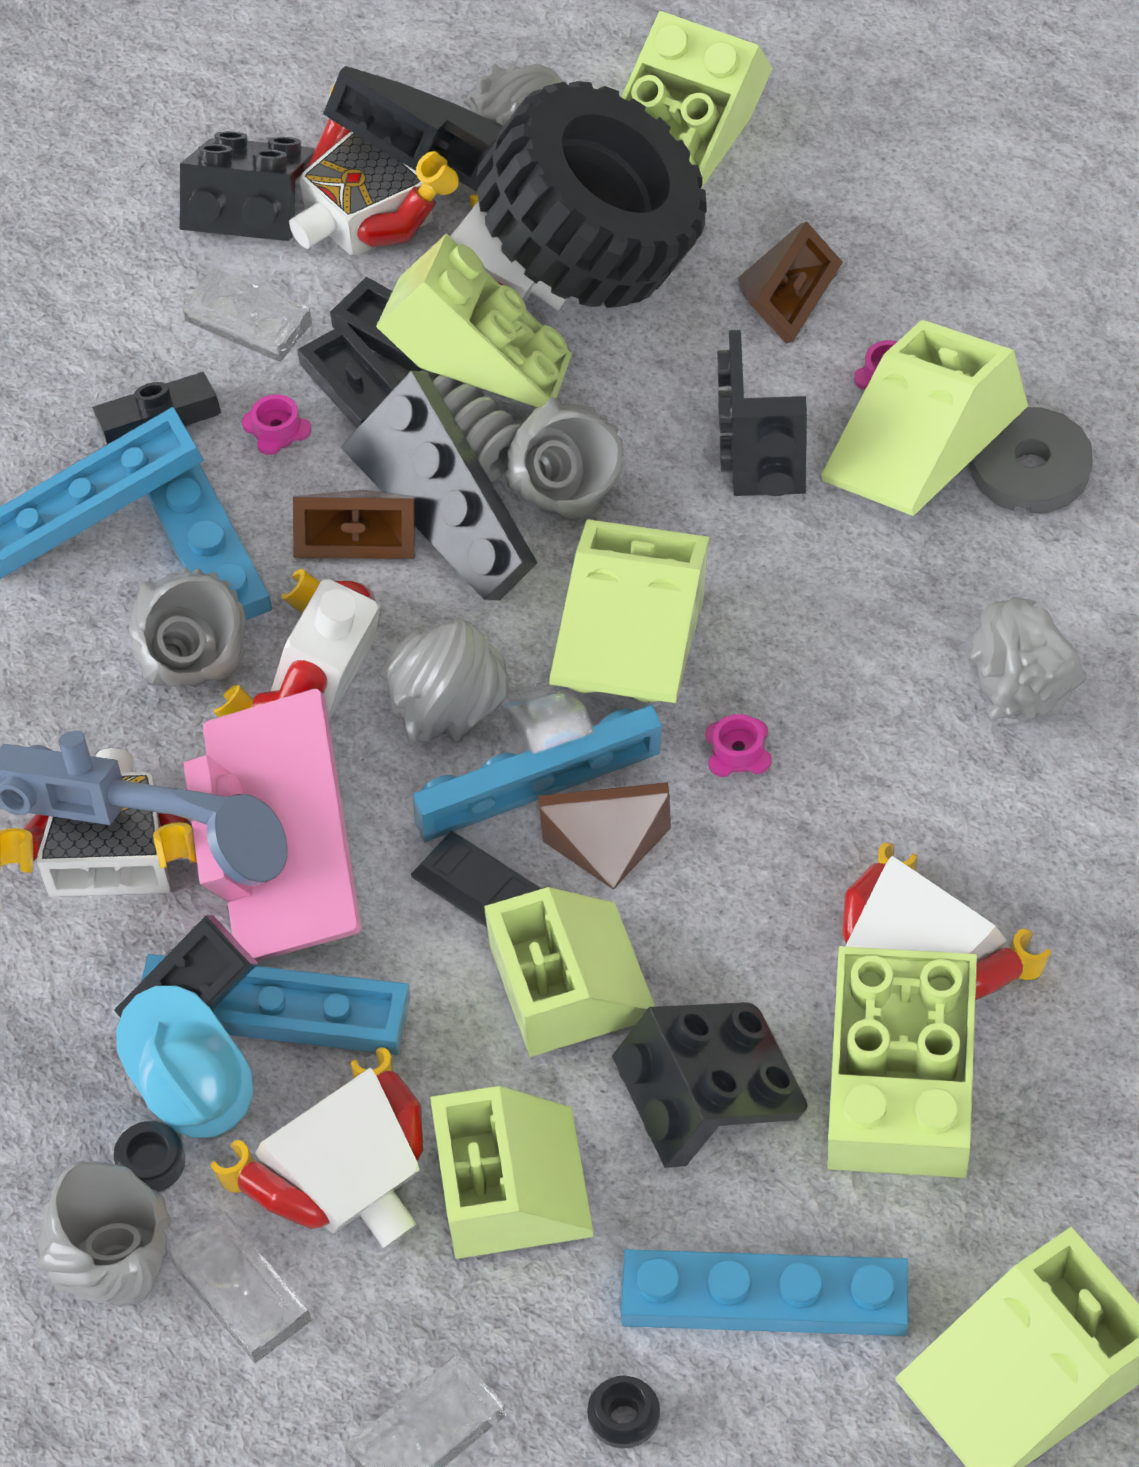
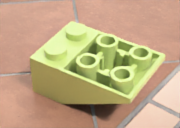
M659 11L621 97L628 101L634 98L646 106L645 111L657 120L660 117L671 127L669 133L676 141L682 140L689 149L691 164L698 165L703 177L704 186L751 119L773 68L759 45Z
M447 233L399 277L376 325L419 368L535 407L544 406L552 397L557 399L572 356L565 340L554 328L548 325L543 326L526 310L522 298L515 290L507 285H500L484 270L482 261L471 248L464 244L458 245Z
M925 320L919 321L883 355L821 474L823 482L914 516L1028 407L1014 350Z
M587 519L575 554L549 685L568 687L582 693L602 692L629 696L643 702L662 701L676 703L704 599L709 537Z
M839 946L828 1132V1170L955 1178L967 1177L971 1143L977 954Z
M1070 1227L1010 1269L896 1377V1381L966 1467H1025L1139 1385V1303L1078 1233Z

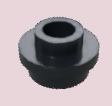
M624 1375L612 1377L602 1382L590 1396L587 1408L589 1425L594 1435L611 1447L625 1449L639 1446L646 1442L658 1427L660 1420L658 1398L653 1389L638 1378ZM622 1406L631 1407L637 1412V1416L633 1421L623 1424L614 1421L611 1418V1414L615 1409Z

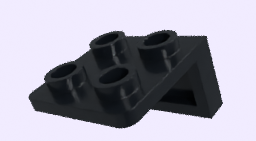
M223 131L215 133L214 138L199 146L196 151L180 163L179 230L289 241L293 237L289 220L295 217V180L305 171L315 148L301 146V140L293 137H273L268 139V143L248 141L247 134L241 132Z
M729 330V350H717L718 387L730 386V390H718L720 433H731V436H720L721 472H733L734 496L806 494V396L744 398L741 330Z
M752 1003L649 1007L612 1055L619 1075L627 1087L664 1168L687 1166L719 1126L798 1120L808 1107L807 1101L762 1012Z

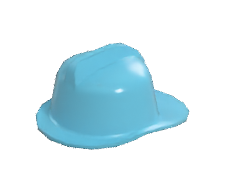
M177 985L154 986L137 994L122 1012L116 1030L117 1053L126 1073L143 1096L149 1110L176 1132L192 1138L216 1137L233 1129L248 1112L254 1094L252 1070L242 1051L234 1043L212 1009L196 993Z

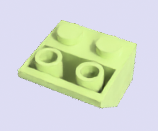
M546 887L484 906L490 949L529 1057L636 1025L649 1007H655L615 902Z
M502 1086L430 1097L455 1259L594 1237L572 1107Z

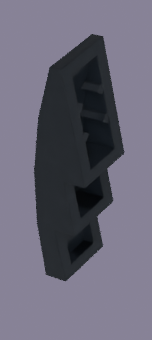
M344 66L340 70L323 115L415 171L422 156L428 152H437L447 160V165L457 173L458 181L476 192L478 189L477 171L479 164L483 160V154L504 127L450 101L401 82L348 66Z

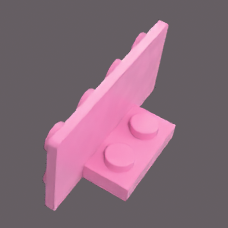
M312 689L206 721L203 724L206 755L183 762L187 790L224 797L235 794H248L260 799L273 810L281 822L288 847L285 866L276 878L258 886L243 885L231 879L215 861L208 844L207 825L191 820L200 884L228 902L232 936L256 962L358 934L362 927L324 694L318 689Z

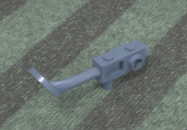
M70 731L59 738L61 752L52 751L42 745L24 747L3 744L0 747V809H4L11 814L25 815L31 813L111 825L123 808L171 814L207 825L208 844L215 861L223 872L240 884L247 886L262 885L276 878L285 866L288 847L282 824L267 804L252 795L235 794L224 797L198 791L123 781L118 760L90 756L85 735L80 731Z

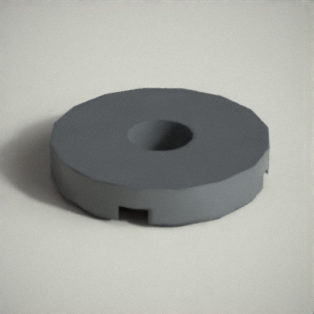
M1027 407L972 460V477L982 494L1000 507L1014 511V506L1030 508V513H1048L1068 506L1084 492L1092 471V444L1082 427L1064 414L1042 407ZM1032 454L1040 456L1046 463L1039 467H1027L1019 463L1017 458Z

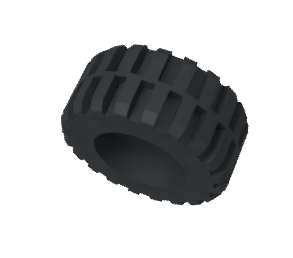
M565 81L544 86L543 89L535 90L525 97L483 154V160L479 164L477 171V196L480 212L487 213L485 225L491 237L499 238L502 243V253L511 263L516 260L526 270L524 275L537 284L539 281L551 287L550 293L563 299L570 298L571 296L578 298L580 305L597 307L601 306L604 302L606 308L628 306L630 303L641 302L650 297L696 244L705 226V213L707 212L706 190L701 189L703 177L698 165L691 164L689 149L682 140L676 141L669 133L671 127L660 117L657 120L645 111L646 106L634 98L628 101L619 96V91L607 86L595 89L591 82L576 81L567 85Z

